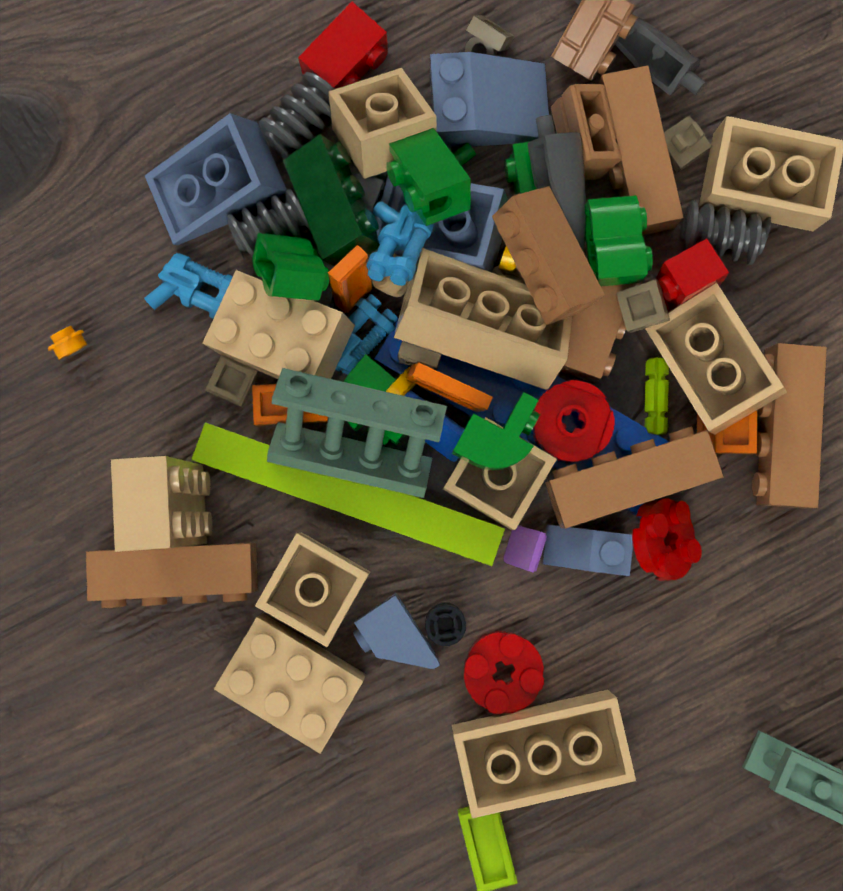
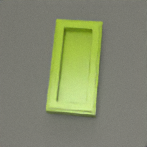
M469 806L457 809L477 891H491L518 884L500 812L472 818Z

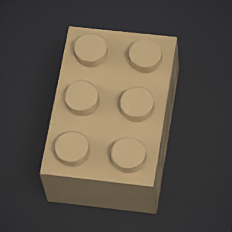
M729 116L725 117L713 133L712 147L709 152L699 208H702L705 203L712 204L714 211H717L720 207H728L731 215L736 210L744 211L746 218L751 214H759L761 221L771 217V223L812 232L831 219L843 158V140Z
M236 270L204 338L203 344L220 355H224L279 379L282 368L331 379L355 325L343 312L313 300L268 296L264 290L262 280Z
M717 283L669 312L670 321L645 328L707 430L714 435L787 393Z
M262 613L256 617L214 690L321 754L362 685L366 674L266 613Z

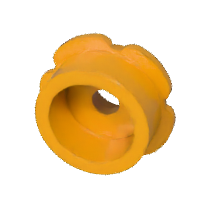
M72 326L58 331L50 336L54 344L48 347V351L53 350L59 360L77 352L88 345L82 336L84 331L78 330L75 332Z

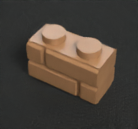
M582 0L551 57L589 80L595 79L598 73L601 75L606 74L616 57V54L611 52L617 39L621 37L625 40L638 19L637 16L632 14L637 5L629 0Z
M603 84L570 85L562 94V97L558 98L551 106L556 133H580L585 180L600 179L609 171V168H613L622 160L619 146L615 140L617 138L605 86Z

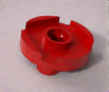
M570 380L554 385L541 395L534 408V411L540 413L533 427L535 442L544 452L563 462H578L590 459L599 453L609 443L615 425L613 411L610 410L609 403L605 400V395L592 384L578 380ZM572 411H576L579 413L578 420L583 422L582 429L575 428L570 433L566 431V424L562 422V416H569Z
M664 498L646 502L639 508L636 517L642 516L640 528L633 529L632 534L633 548L639 565L646 573L653 572L657 576L655 579L659 581L677 580L684 577L689 572L692 563H698L702 555L701 545L695 539L688 504L684 501Z
M494 631L483 635L472 644L464 661L463 677L470 696L478 705L488 709L493 714L514 713L526 708L537 697L544 685V666L539 652L526 638L506 631ZM502 661L505 666L510 664L514 666V670L510 673L511 680L504 682L502 679L495 680L492 675L497 672L496 663Z

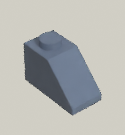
M546 525L547 538L544 545L542 564L630 576L633 552L632 535L572 527L564 529L555 525Z
M397 593L355 620L354 624L358 629L353 634L364 652L372 650L376 658L429 669H435L440 666V659Z

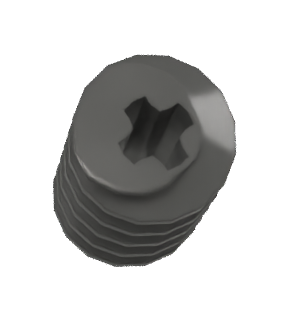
M306 72L302 76L304 85L296 83L291 87L293 97L284 95L280 99L283 109L274 106L270 110L273 121L264 117L259 121L264 139L283 159L290 156L288 151L290 147L295 150L302 147L298 139L300 136L310 141L314 139L309 128L311 125L321 130L325 128L320 117L322 113L331 118L328 91L334 90V88L314 73Z
M291 189L285 191V204L276 195L272 196L270 210L261 201L257 202L256 216H253L247 208L241 209L242 222H238L232 214L227 215L229 228L243 258L245 250L253 257L258 233L288 236L287 233L290 232L294 237L302 238V226H305L311 232L298 197Z
M691 200L682 220L680 238L685 239L686 250L694 246L696 242H701L707 238L711 245L716 246V253L720 258H722L727 249H731L732 261L737 262L741 254L746 252L747 264L753 265L767 242L771 217H767L762 222L759 214H751L746 219L744 211L736 210L730 217L728 207H720L714 215L712 204L705 203L700 211H698L697 201Z

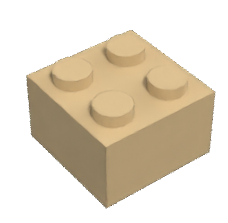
M402 68L328 91L333 131L364 179L387 171L386 163L393 161V156L389 150V143L434 128L437 132L436 114Z
M485 417V420L503 429L502 426ZM536 446L532 448L524 459L501 470L478 468L460 459L443 490L510 530H516L557 459Z
M302 532L296 533L255 606L328 647L368 578L370 571Z

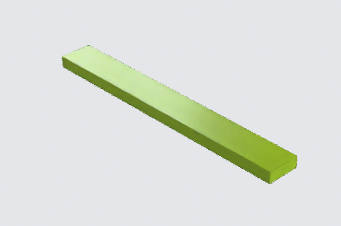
M205 423L191 459L193 461L489 566L493 565L505 528L412 495L267 462V453L270 445Z

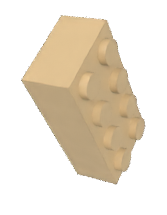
M422 248L416 264L415 275L407 283L394 338L548 390L568 358L572 316L546 325L525 284Z
M168 456L111 459L115 552L207 544V536L212 535L213 525L211 513L205 512V496L210 495V476L208 472H203V465Z
M609 690L524 708L514 713H502L452 725L472 818L636 781L618 700Z

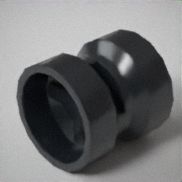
M440 602L432 606L426 615V632L434 643L440 646H451L463 638L466 631V621L462 611L456 605L450 602Z

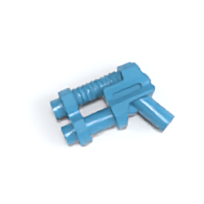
M380 201L375 205L373 214L388 225L380 231L378 236L380 245L377 252L372 253L367 261L368 276L375 281H382L384 277L390 276V280L394 284L403 286L407 281H411L415 275L418 258L426 239L431 236L434 223L426 226L418 213H412L407 205H404L399 213L383 201ZM395 251H404L402 257H393Z
M176 253L158 274L163 283L144 299L156 310L175 294L180 297L183 306L191 308L193 305L208 311L209 317L214 319L233 276L219 274L215 270L194 263L186 255ZM204 283L219 288L216 298L200 291Z
M369 294L366 299L361 297L355 303L357 309L349 317L355 327L335 369L338 372L341 370L345 375L351 372L365 354H370L373 348L383 340V337H386V334L390 335L396 328L393 324L398 320V317L388 308L382 314L378 312L377 309L382 304L372 294ZM370 319L376 326L361 340L355 333Z

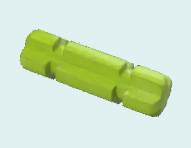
M655 357L649 358L646 361L645 375L649 376V380L645 381V413H648V417L645 418L644 427L647 428L648 433L664 435L668 431V418L665 417V413L668 412L669 380H665V376L669 375V366L664 358Z

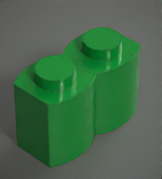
M637 195L588 199L585 204V242L588 262L600 286L641 283L648 275V271L652 269L653 255L650 246H645L642 232H645L647 228V213L644 207H640Z
M258 233L252 261L256 275L262 278L266 294L273 297L320 301L322 291H326L329 284V270L324 266L316 249H313L311 242L305 238Z

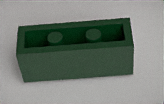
M319 134L283 160L323 261L335 266L357 245L368 255L379 248L380 244L376 232L379 229L378 222L364 204L362 197L365 196V191L358 179L352 175L348 166L351 164V158L339 142L334 144Z

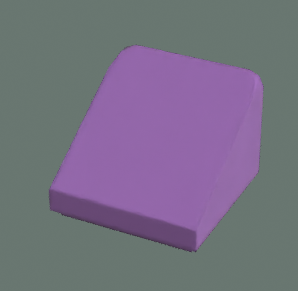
M518 525L516 530L511 532L503 558L504 562L533 573L537 571L547 538L546 533Z

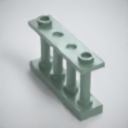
M282 368L271 404L288 407L286 424L277 422L268 449L267 462L424 498L433 458L422 456L426 440L440 441L447 406ZM304 411L327 416L326 433L302 428ZM348 421L369 426L366 442L342 437L344 422ZM385 430L409 435L406 452L382 446Z
M758 730L742 767L771 781L769 788L774 792L843 825V770Z

